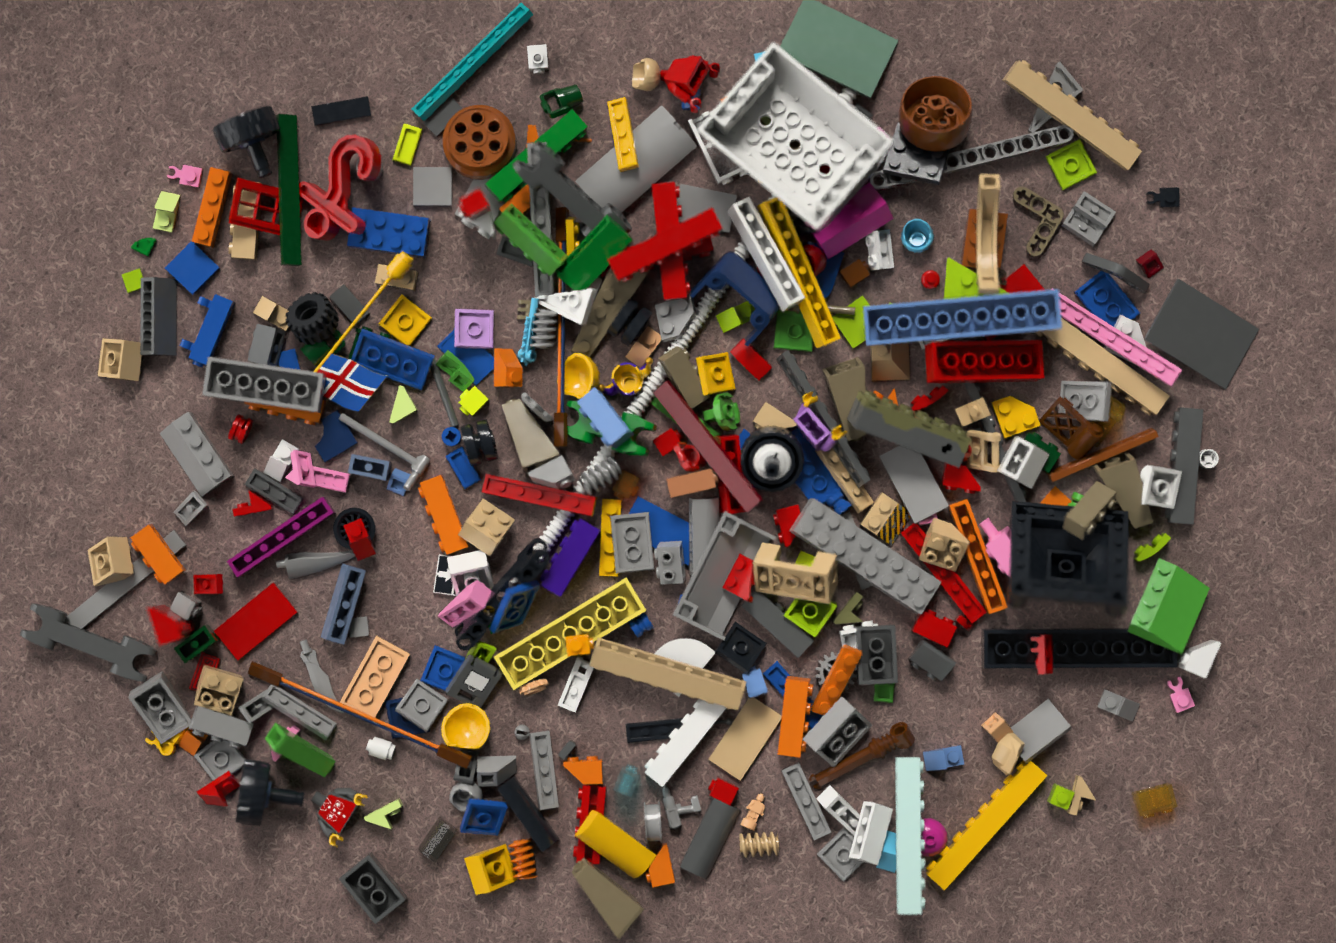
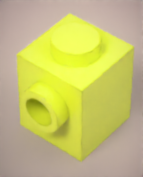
M474 386L470 391L466 389L459 398L461 400L458 403L462 405L459 409L464 414L474 416L489 399Z

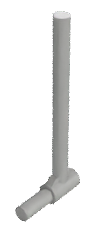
M344 413L339 417L340 421L412 464V474L403 486L405 490L410 491L431 460L425 455L417 456V458L413 457Z

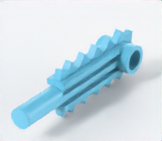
M531 298L529 317L526 316L522 346L517 355L518 359L521 360L520 362L524 363V366L534 362L537 357L536 351H534L535 347H530V344L536 342L531 339V336H535L537 333L531 330L538 327L532 323L539 319L533 316L538 310L536 309L539 304V299Z

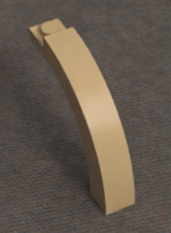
M997 174L979 175L976 212V277L979 294L999 293L997 218L1000 180Z

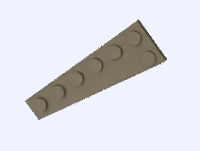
M611 266L609 267L593 301L587 323L582 325L571 351L591 356L607 333L615 317L630 297H632L649 271L642 274L639 271L633 274L634 278L623 283L622 280H617Z

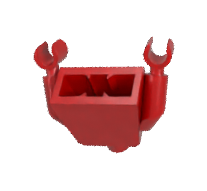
M691 55L686 58L673 60L668 70L660 72V79L665 81L668 90L685 104L686 102L690 104L691 112L698 113V108L694 105H698L701 108V100L690 97L695 96L708 70L710 77H718L720 65L718 63L710 65L701 56Z

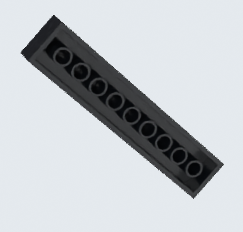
M1129 628L981 629L982 668H1036L1039 652H1031V649L1037 648L1038 643L1031 641V638L1052 634L1053 668H1177V652L1129 633Z

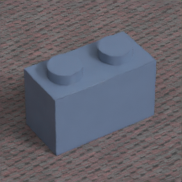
M351 454L348 473L388 481L392 462Z

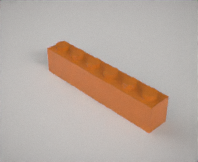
M968 499L950 504L948 509L955 527L969 541L965 555L987 614L1008 608Z

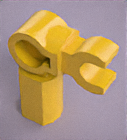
M189 727L162 744L156 736L153 741L149 738H146L145 741L151 745L155 744L162 755L170 756L175 753V745L180 743Z

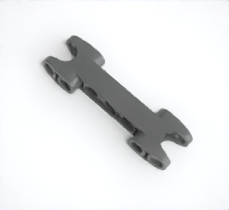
M536 141L532 145L540 158L538 163L529 165L517 160L513 164L518 175L533 190L538 191L544 186L585 224L581 228L585 237L606 215L616 221L627 233L632 230L630 223L617 208L610 203L602 208L560 170L565 165L564 161L542 142Z
M31 604L30 610L42 618V627L38 631L21 629L20 636L50 650L54 649L56 642L113 663L110 669L111 673L127 679L146 681L147 675L135 669L134 658L139 654L155 656L157 652L155 648L126 635L123 636L121 643L65 623L67 613L41 604Z

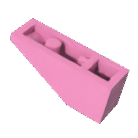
M476 580L464 588L439 613L438 617L451 627H454L484 609L492 591L485 584Z

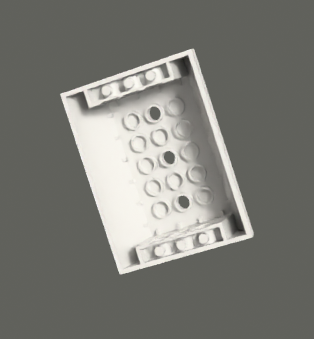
M774 42L697 129L701 135L818 231L824 229L832 222L875 172L893 143V139ZM762 117H769L771 123L767 126L760 123ZM792 141H798L801 147L798 150H792L789 145ZM822 165H827L830 167V172L825 175L821 174L819 168Z

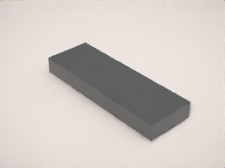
M254 468L244 484L293 515L304 499Z

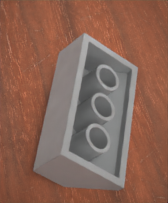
M192 412L185 413L160 432V435L201 497L234 476Z

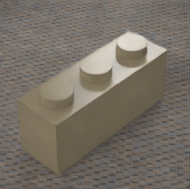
M676 346L659 357L658 360L675 389L692 409L710 396H703L698 369L690 363L689 359L691 357L687 350Z
M1096 481L1065 516L1063 529L1082 540L1087 534L1091 535L1096 524L1104 520L1107 511H1111L1115 507L1117 502L1115 500L1116 491Z

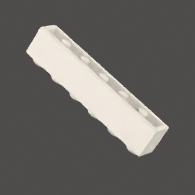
M750 197L733 204L727 212L782 312L798 305L805 297Z
M698 699L693 705L695 708L691 715L687 713L681 720V723H683L679 730L675 728L668 736L671 738L668 744L663 743L656 751L659 755L655 760L651 758L644 766L647 769L645 773L663 787L726 709L724 706Z

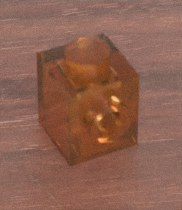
M622 470V474L619 475L612 488L615 491L614 495L622 500L625 497L628 499L630 496L634 497L639 489L636 486L639 478Z

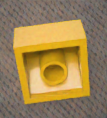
M506 844L464 858L476 895L492 892L518 880L513 878L516 873L512 870L513 864L511 863V857Z

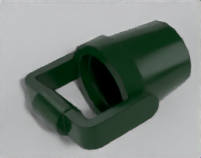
M574 84L561 89L555 88L541 94L540 105L544 112L553 119L568 113L571 108L582 103L583 97L578 86ZM555 96L560 109L552 112L546 100Z

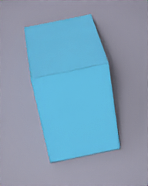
M887 831L881 858L876 868L895 873L896 833Z

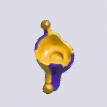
M647 357L645 365L640 368L630 362L619 364L612 372V383L608 386L599 384L597 389L608 396L618 393L625 396L637 394L643 387L644 379L651 373L653 359Z

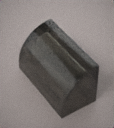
M439 816L418 847V850L436 863L458 829Z

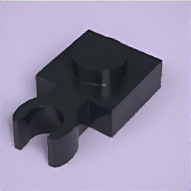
M1179 187L1159 188V194L1153 191L1146 193V195L1150 194L1153 196V201H1147L1146 204L1159 202L1160 208L1180 207Z

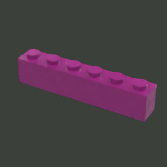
M321 497L226 562L235 575L241 577L336 512L327 498Z

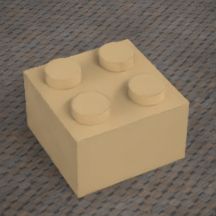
M482 499L458 535L491 556L515 519L485 499Z

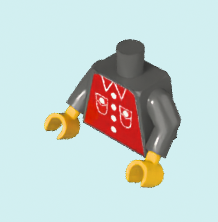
M336 788L334 791L331 790L327 797L319 792L315 793L311 801L320 806L316 813L318 816L317 821L331 845L338 847L336 840L344 841L339 835L357 806H365L361 800L362 798L368 799L367 795L360 794L351 788Z

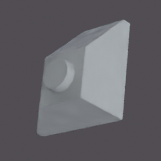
M562 455L528 473L534 483L555 489L566 488L575 481L572 471Z

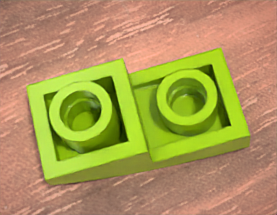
M1166 533L1157 534L1151 542L1153 544L1152 547L1148 544L1139 545L1134 552L1136 555L1134 560L1140 562L1151 557L1162 549L1171 537Z

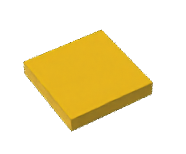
M401 294L378 324L401 343L411 346L432 317Z
M728 352L696 358L703 396L736 390Z

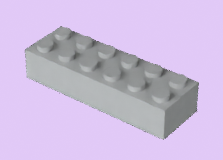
M208 357L202 395L321 413L326 375L317 372Z

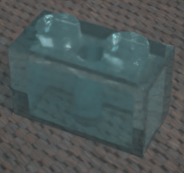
M631 764L622 765L613 790L631 797L640 776V772L637 771L638 768Z

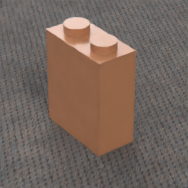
M712 469L667 479L671 498L716 488L715 484L719 483L718 476Z

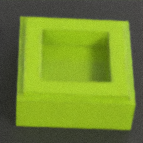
M140 268L122 274L127 292L131 293L141 289V278L144 277Z

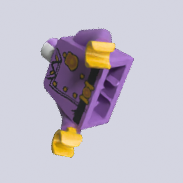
M812 391L803 395L804 403L801 404L793 420L801 434L817 452L819 450L826 452L838 442V439L847 434V430L842 432L840 429L842 425H839L832 430V434L810 410V404L818 401L817 396L812 397Z

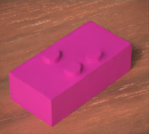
M868 183L857 191L824 229L818 231L808 222L805 225L816 230V233H811L810 235L824 252L825 256L830 259L894 218L887 203L872 184Z

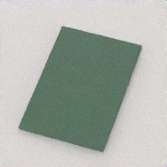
M803 0L785 38L782 40L780 48L803 67L870 99L875 88L878 86V82L891 55H893L898 40L816 0Z

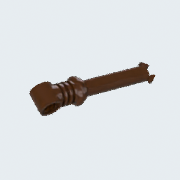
M905 722L894 724L889 731V735L886 733V736L882 735L881 739L873 737L866 748L839 761L835 767L830 766L815 775L811 774L810 782L815 779L818 782L813 785L814 789H822L821 786L874 758L885 759V756L888 754L887 752L891 753V749L895 751V747L906 749L912 746L915 737Z

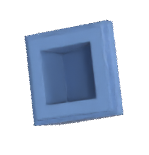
M395 468L386 489L404 496L406 490L403 486L411 474Z

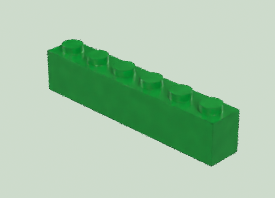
M572 109L536 141L546 142L547 146L556 154H559L561 151L565 153L572 147L571 143L575 139L579 141L587 134L585 131L588 126ZM527 148L485 183V187L499 203L503 201L506 203L514 196V191L518 188L521 190L527 185L513 167L517 160L528 164Z

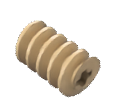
M763 832L761 838L758 833H755L753 838L750 833H747L746 839H744L742 833L739 834L740 855L743 852L745 858L748 857L749 852H751L752 857H755L756 852H759L760 857H763L764 851H766L768 856H771L772 851L778 856V833L775 837L774 833L770 832L769 837H767L766 833Z

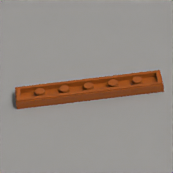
M1149 428L1090 453L1082 459H1076L1050 470L1047 476L1050 481H1057L1159 436L1156 430Z

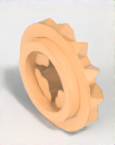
M543 678L520 687L519 693L520 695L529 696L543 691L549 685L548 680Z

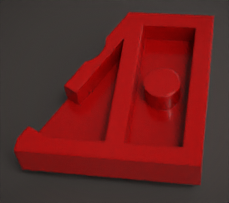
M739 554L722 588L752 603L753 597L750 595L751 586H755L754 560Z

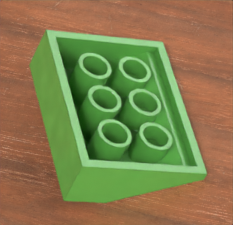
M1159 558L1128 632L1182 654L1210 588L1177 565Z

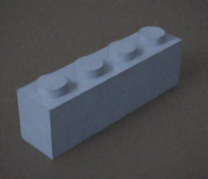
M342 563L321 638L345 644L366 570Z

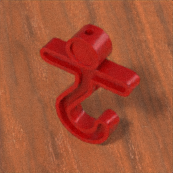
M346 135L335 143L329 155V188L327 192L314 183L304 181L299 184V195L315 207L308 212L304 220V229L309 237L329 241L336 237L340 227L354 234H362L365 231V222L348 209V200L351 195L350 160L355 153H358L360 157V164L357 170L359 178L369 181L376 180L381 169V154L378 146L372 140L359 135Z

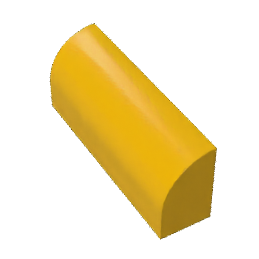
M594 810L590 812L575 834L577 838L632 878L641 876L657 856Z

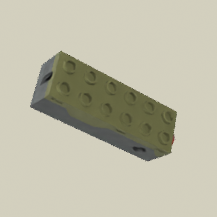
M868 390L865 393L862 391L858 392L847 417L848 421L856 429L958 468L962 461L969 459L972 452L970 446L971 439L967 432L962 430L963 427L953 423L950 426L945 423V420L938 417L932 419L928 417L927 413L920 410L916 413L905 404L898 406L889 398L883 397V399L876 397L875 393Z

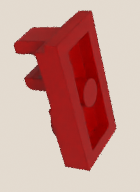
M1052 634L1032 637L1031 641L1038 643L1037 648L1031 649V652H1039L1036 660L1038 674L1053 673Z

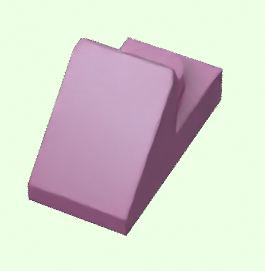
M294 450L290 453L293 470L285 478L298 485L315 488L316 482L311 453Z

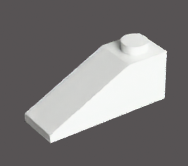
M829 785L816 799L855 836L860 814Z

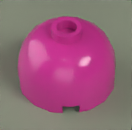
M923 818L921 820H924V831H921V839H924V851H921V855L925 857L935 856L945 848L948 841L947 832L939 821L932 818Z

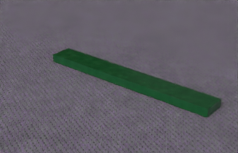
M277 114L276 117L280 125V131L277 133L281 265L301 266L297 115Z

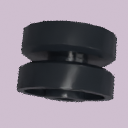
M631 297L607 330L614 337H617L623 329L626 330L621 337V342L628 347L640 336L653 314L644 307L637 315H634L639 307V303Z
M487 419L476 423L478 434H475L471 424L460 426L471 466L482 464V451L488 462L498 459L496 442Z

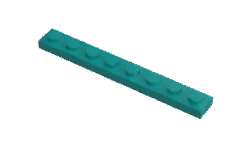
M522 3L514 8L412 108V111L423 121L430 117L523 24L528 22L534 15L530 9Z

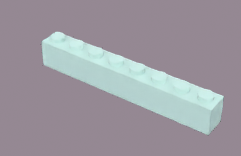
M895 757L896 891L898 914H922V909H925V898H921V890H925V879L921 878V870L925 869V861L921 859V851H924V839H921V831H924V820H921V812H924V800H920V792H924V782L920 781V773L924 771L923 761H920L919 757Z

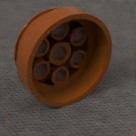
M473 105L463 108L452 116L443 133V149L448 162L455 171L470 179L484 180L492 178L509 164L515 156L517 141L513 126L501 111L490 106ZM476 116L483 118L478 124L473 123V119ZM498 125L500 128L497 132H491L490 127ZM459 127H466L464 133L458 134L456 132ZM476 135L483 136V140L481 142L473 141ZM497 143L500 145L499 150H490L493 144ZM461 145L467 146L466 151L463 153L457 152V148ZM475 155H484L481 161L474 160Z

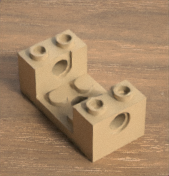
M761 544L753 562L756 592L830 604L838 585L836 554L817 552L814 562L810 567L780 562V545Z

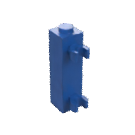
M216 294L212 301L200 296L197 303L209 309L196 341L192 343L182 339L179 345L191 350L188 358L193 360L192 364L202 368L204 365H207L208 357H213L235 305V302Z

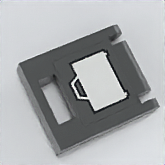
M469 654L445 691L447 695L461 702L473 704L481 708L503 672L501 669L496 670L495 666L477 657L473 661L474 657ZM460 689L472 694V699L459 693Z

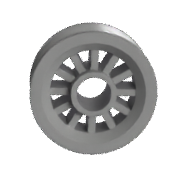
M658 801V804L646 805L644 802L646 843L648 845L650 841H660L662 844L660 801Z

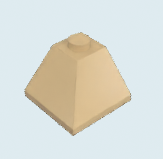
M909 343L870 345L871 381L910 380Z

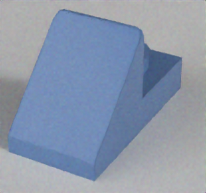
M961 745L923 752L926 771L944 770L948 767L964 765Z

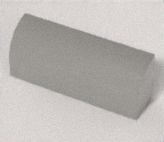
M719 497L689 498V574L691 576L719 523Z

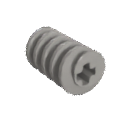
M536 308L539 312L534 313L533 316L539 319L532 323L538 327L531 330L537 333L535 336H531V339L536 342L530 344V347L549 349L548 347L554 346V343L549 339L555 338V335L550 332L556 331V327L551 324L557 323V320L552 318V316H557L558 313L552 310Z
M608 457L607 462L603 460L601 466L596 464L594 470L590 468L588 469V474L583 472L581 473V478H578L584 490L591 496L592 488L598 492V485L605 488L604 481L612 484L611 477L618 480L617 474H622L616 461L612 457Z

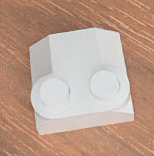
M1152 465L1145 466L1140 474L1141 481L1144 483L1142 504L1174 509L1182 471Z

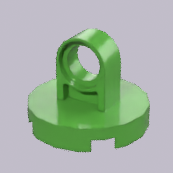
M727 392L716 395L713 409L703 412L704 422L717 421L718 425L725 431L737 429L736 423H740V411L737 402L733 403L731 400L733 396Z

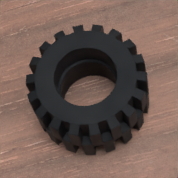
M317 292L307 293L305 296H300L298 300L292 302V306H289L287 309L289 312L285 315V321L298 341L307 345L309 343L313 345L316 342H323V339L329 338V335L334 333V328L338 326L339 317L326 296Z

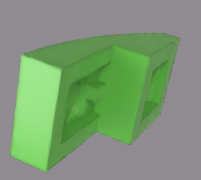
M449 350L436 363L439 368L451 376L448 381L463 392L475 380L466 366Z

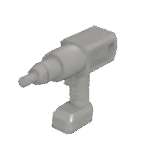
M665 783L662 788L663 804L669 827L676 829L682 825L679 815L700 812L701 807L697 795L692 796L690 799L692 805L681 807L680 803L675 804L674 797L671 796L670 790Z

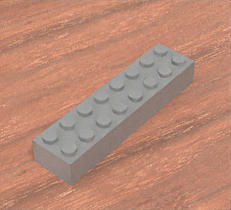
M815 498L808 500L789 530L820 552L836 554L837 563L915 614L921 615L941 584V581Z

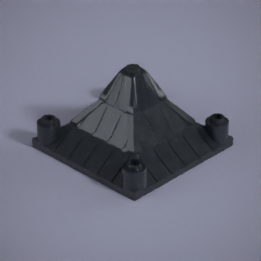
M1012 501L1009 522L1011 526L1008 604L1013 608H1022L1026 605L1027 599L1086 603L1106 606V613L1111 617L1122 616L1125 609L1128 608V511L1108 510L1104 520L1096 524L1092 534H1087L1082 540L1063 529L1065 516L1071 511L1073 506Z

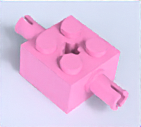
M987 518L979 524L989 537V541L986 544V552L992 559L995 557L999 563L998 568L1003 574L1007 573L1009 576L1011 529L1009 526H1006L1001 531H998L990 519Z

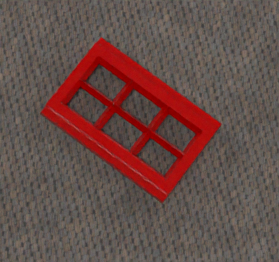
M237 178L229 224L280 236V225L275 224L277 213L279 214V188ZM242 190L257 193L255 204L241 201ZM261 195L276 198L275 207L270 208L259 205ZM299 195L300 214H301V208H302L303 198ZM239 205L254 207L253 218L238 215ZM258 209L273 212L272 222L256 219Z

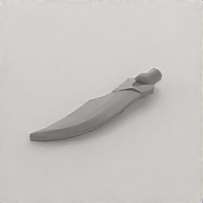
M307 639L300 641L303 650L300 657L306 664L315 691L337 701L329 676L320 668L316 651L309 647ZM327 705L328 707H330L331 709H333V710H335V711L344 713V712L341 711V710H338V709H336V708H334V707H331V706Z

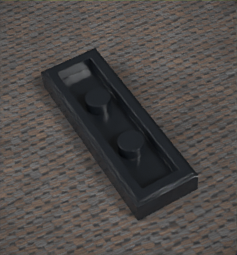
M368 96L311 106L315 126L372 116Z
M683 718L625 724L627 743L671 739L668 736L675 728L678 730L683 725L681 720Z

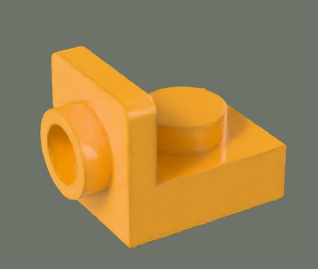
M589 634L565 637L568 656L591 654V650L594 649L593 638H589Z

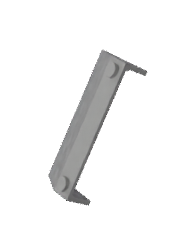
M724 511L673 615L725 640L726 637L723 636V632L741 597L722 587L739 554L754 560L761 544L769 543L771 539L775 540L776 537Z

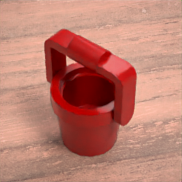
M677 442L673 445L679 464L685 471L697 472L700 470V467L707 464L705 458L694 445H687L686 442Z

